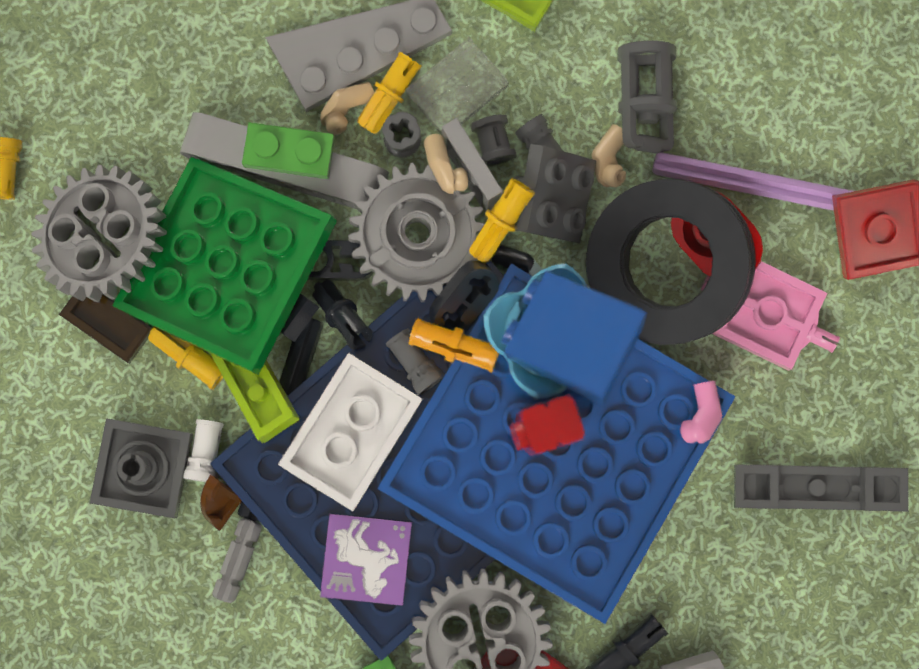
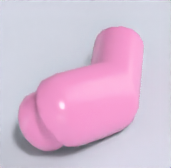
M715 381L694 385L699 410L694 415L693 420L683 421L680 427L681 436L687 443L697 441L702 444L708 441L722 420V410Z

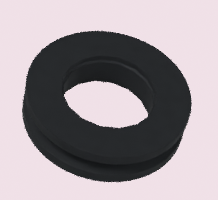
M660 179L644 182L616 197L596 221L586 252V273L590 289L646 312L644 328L638 339L660 345H676L706 337L725 326L745 303L753 284L756 266L755 248L751 232L746 221L735 206L715 190L698 183L677 179ZM667 217L681 218L695 225L707 238L713 255L712 273L704 290L692 301L679 306L660 305L646 298L634 284L629 268L630 250L638 234L650 223Z

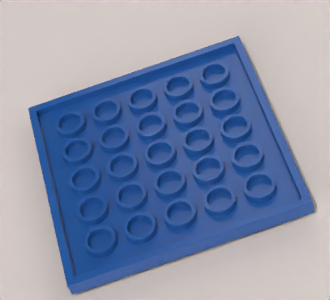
M511 264L499 283L495 297L484 309L469 336L490 343L484 327V315L487 309L498 297L506 293L520 292L525 289L533 276ZM639 339L633 347L603 407L567 388L560 394L547 398H535L529 395L516 384L511 375L507 359L500 353L492 373L486 369L455 360L378 489L606 624L716 432L715 430L708 441L700 444L697 441L687 443L683 440L680 431L682 422L693 420L694 415L699 410L694 385L709 382V380ZM716 385L723 420L736 396ZM567 395L574 399L585 431L582 440L531 456L525 452V449L517 451L509 429V425L516 423L517 413Z

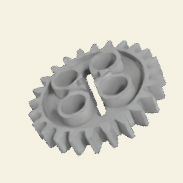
M98 165L94 175L88 169L82 168L81 180L78 181L71 175L66 176L68 188L63 190L58 186H54L53 190L57 196L55 201L47 199L42 201L49 210L47 214L35 216V219L43 224V228L33 231L31 235L42 241V243L32 248V252L42 258L36 266L47 273L44 279L55 285L57 290L66 295H71L80 301L87 297L94 302H99L102 293L114 300L116 299L118 286L129 293L131 292V278L135 277L142 282L145 280L144 274L141 271L144 265L155 268L156 264L149 256L151 252H163L164 248L155 243V238L166 235L167 231L156 223L166 218V215L156 208L161 203V200L151 193L153 188L131 171L126 173L118 166H114L109 171L103 165ZM104 201L102 207L98 209L100 203ZM79 209L87 219L96 224L97 230L120 250V257L117 258L110 247L100 242V236L78 217L77 211ZM130 226L129 232L122 237L123 232ZM72 231H74L72 237L68 239L69 235L72 233ZM100 256L99 262L93 267L94 261Z
M485 569L480 570L478 580L472 581L468 572L464 570L462 572V583L459 585L448 576L446 577L448 588L446 592L443 593L435 587L431 588V593L435 600L433 604L427 601H420V609L426 614V617L412 618V625L421 630V632L409 635V643L421 648L410 653L411 661L417 663L424 662L418 669H452L457 661L469 659L476 664L475 669H482L469 612V606L476 604L482 631L486 638L485 645L491 669H535L536 665L549 666L548 657L540 653V650L550 649L553 644L550 639L540 635L551 630V626L548 621H536L544 614L545 610L542 604L529 607L535 595L531 590L519 595L521 583L517 578L508 586H505L504 574L501 571L497 573L493 582L488 581ZM494 606H503L509 610L507 619L500 624H492L485 619L488 610ZM451 616H459L466 621V625L460 633L449 634L442 628L444 621ZM501 650H515L518 653L516 661L509 666L498 665L495 662V658Z

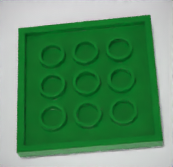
M191 157L162 211L166 218L156 223L165 229L167 233L164 236L155 238V243L164 248L163 252H151L149 256L155 262V268L144 265L141 271L144 274L145 280L142 282L135 277L131 278V292L128 293L121 288L112 306L259 375L337 220L328 213Z

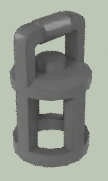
M656 40L636 41L623 44L617 49V61L621 64L622 101L618 104V113L622 115V140L627 148L658 154L669 151L674 146L673 113L678 108L677 101L673 99L672 62L676 59V46L672 43ZM639 66H655L656 94L639 95ZM636 120L638 124H655L660 121V137L643 134L637 135Z

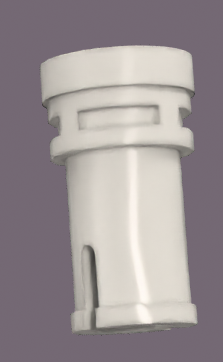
M196 419L197 425L191 457L187 458L183 479L206 482L210 474L216 478L219 476L210 463L218 456L224 424Z

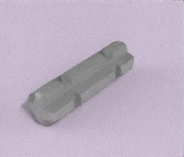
M244 518L239 520L234 533L237 536L236 540L231 541L220 570L222 578L217 579L212 592L213 597L227 603H232L236 600L240 589L238 582L243 580L255 549L252 547V544L257 542L262 530V526L258 522Z

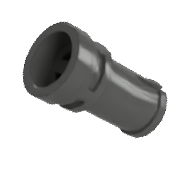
M543 114L534 117L515 132L518 139L522 143H526L525 147L527 150L530 149V144L563 151L551 135L553 130L547 127L548 123Z
M407 328L392 337L386 343V346L391 349L409 374L407 379L412 382L413 389L419 396L442 381L445 373L438 365L436 366L433 358L429 359L420 347L409 345L411 331Z

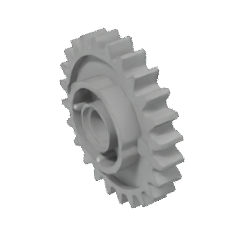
M410 163L408 174L402 175L395 166L392 170L391 180H387L380 174L377 175L378 189H373L369 186L364 187V193L369 199L367 202L355 200L354 202L355 208L362 214L361 216L349 218V223L359 228V231L348 235L350 242L360 244V247L352 252V257L354 259L364 258L366 260L360 268V273L365 274L371 271L375 273L372 280L373 287L382 282L388 284L387 296L393 294L396 289H401L403 301H407L411 292L415 291L420 301L425 302L427 291L432 290L438 296L443 290L442 286L447 285L465 263L479 261L469 253V249L476 239V234H479L485 225L474 220L483 212V208L470 207L469 203L475 196L474 191L462 194L460 191H454V194L443 191L429 165H427L422 174H419L414 163ZM412 223H421L428 228L430 236L425 242L413 243L406 237L405 229Z

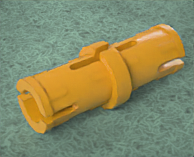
M420 318L416 319L409 338V345L444 355L445 361L454 363L455 360H459L486 369L491 373L499 356V352L490 343L465 335V330L456 327L453 331L423 321Z

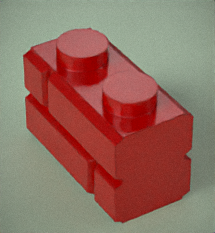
M569 395L524 409L516 414V423L509 425L517 451L525 449V452L530 456L582 440L585 434L574 399Z

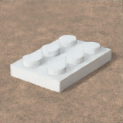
M348 353L278 465L351 511H354L423 399Z

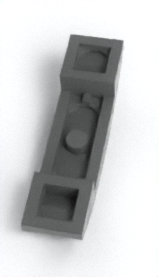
M734 464V508L908 512V468Z

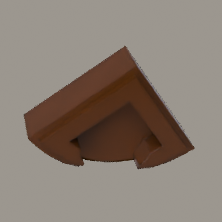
M210 474L201 494V511L204 518L220 531L242 500L227 483Z

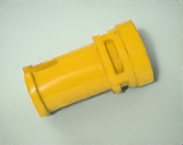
M0 137V199L15 200L16 163L20 162L19 154L22 150V140Z

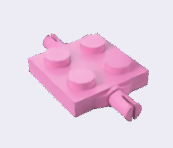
M762 261L755 270L750 293L739 312L725 326L712 333L788 371L792 370L800 351L809 342L832 353L840 339L839 336L817 327L819 311L827 296V292ZM706 276L704 280L705 283H703L701 286V291L704 290L710 278L709 276Z

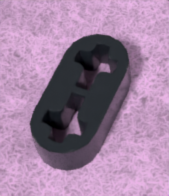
M470 261L457 271L433 301L429 309V317L432 324L453 331L457 327L465 330V332L471 327L495 297L499 288L498 278L487 263ZM473 277L479 280L483 278L485 284L480 288L476 285L472 287L469 282ZM446 311L452 314L456 311L458 314V318L454 321L452 319L444 320L442 316Z

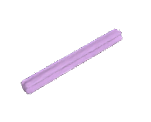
M662 152L656 154L653 163V173L659 176L833 211V195L853 192L851 190Z

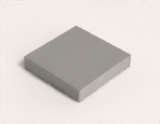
M455 118L442 126V136L445 139L448 155L456 168L462 167L467 171L468 187L471 192L474 191V197L485 213L487 209H493L503 191L460 122Z

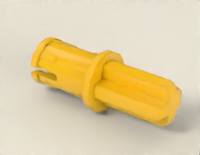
M399 51L397 58L381 83L376 82L374 84L377 89L358 117V124L371 133H378L398 102L403 103L404 100L401 98L403 93L422 66Z
M511 178L493 209H487L485 212L488 220L472 243L469 253L481 262H489L508 231H516L515 223L531 198L535 195V192L522 182Z
M156 327L152 328L148 336L149 341L177 362L176 367L178 369L184 367L211 390L218 386L223 376L209 354L201 348Z

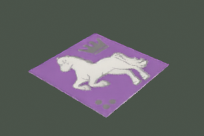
M329 514L320 597L403 606L412 522Z

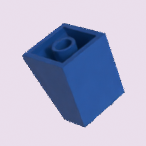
M546 271L541 281L533 279L522 300V303L527 305V308L520 322L512 319L501 341L502 344L506 345L504 354L506 358L603 407L644 328L646 312Z

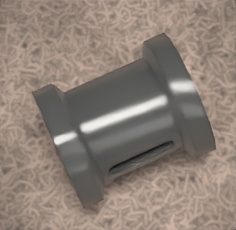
M398 112L387 117L383 123L382 133L384 135L385 147L389 153L395 157L404 158L416 153L420 147L421 131L413 115L406 112ZM403 127L408 128L410 138L404 137L401 143L396 142L393 131L400 133Z
M492 115L470 124L472 132L477 133L482 153L481 157L487 166L505 163L517 157L516 150L510 148L505 125L508 123L507 115Z

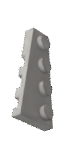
M409 0L265 38L304 110L308 112L327 102L336 90L361 84L389 69L397 58L399 51L411 57L452 35V30L435 0Z

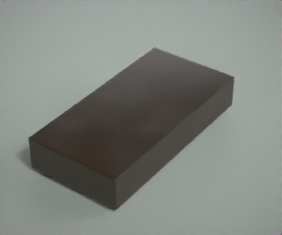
M103 293L99 302H94L87 297L80 301L72 296L59 315L130 364L148 340L152 327L113 307L114 300Z

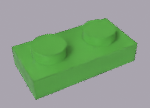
M248 122L242 165L244 168L329 179L335 137L334 134Z

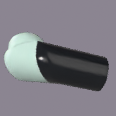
M502 244L499 245L492 256V263L505 268H509L513 264L531 276L542 270L530 254Z

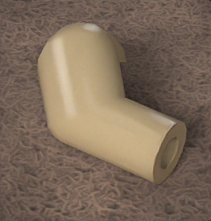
M369 82L338 89L332 94L321 111V124L326 126L327 132L338 135L346 130L348 120L345 118L350 108L369 102L374 94L372 85Z
M614 124L611 125L594 148L591 156L593 160H596V180L604 187L616 188L624 183L626 172L623 171L621 165H618L616 159L617 152L624 144L622 128Z
M432 134L426 137L424 148L428 165L441 189L449 194H454V191H465L468 188L467 171L462 167L452 169L444 137L440 134Z

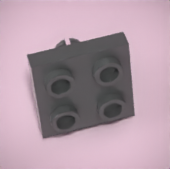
M530 144L524 176L517 175L513 178L531 188L535 195L531 198L515 223L516 230L580 243L586 224L590 191L594 183L596 160L543 145Z
M106 418L90 504L177 518L185 481L183 475L187 466V458L190 454L193 433Z

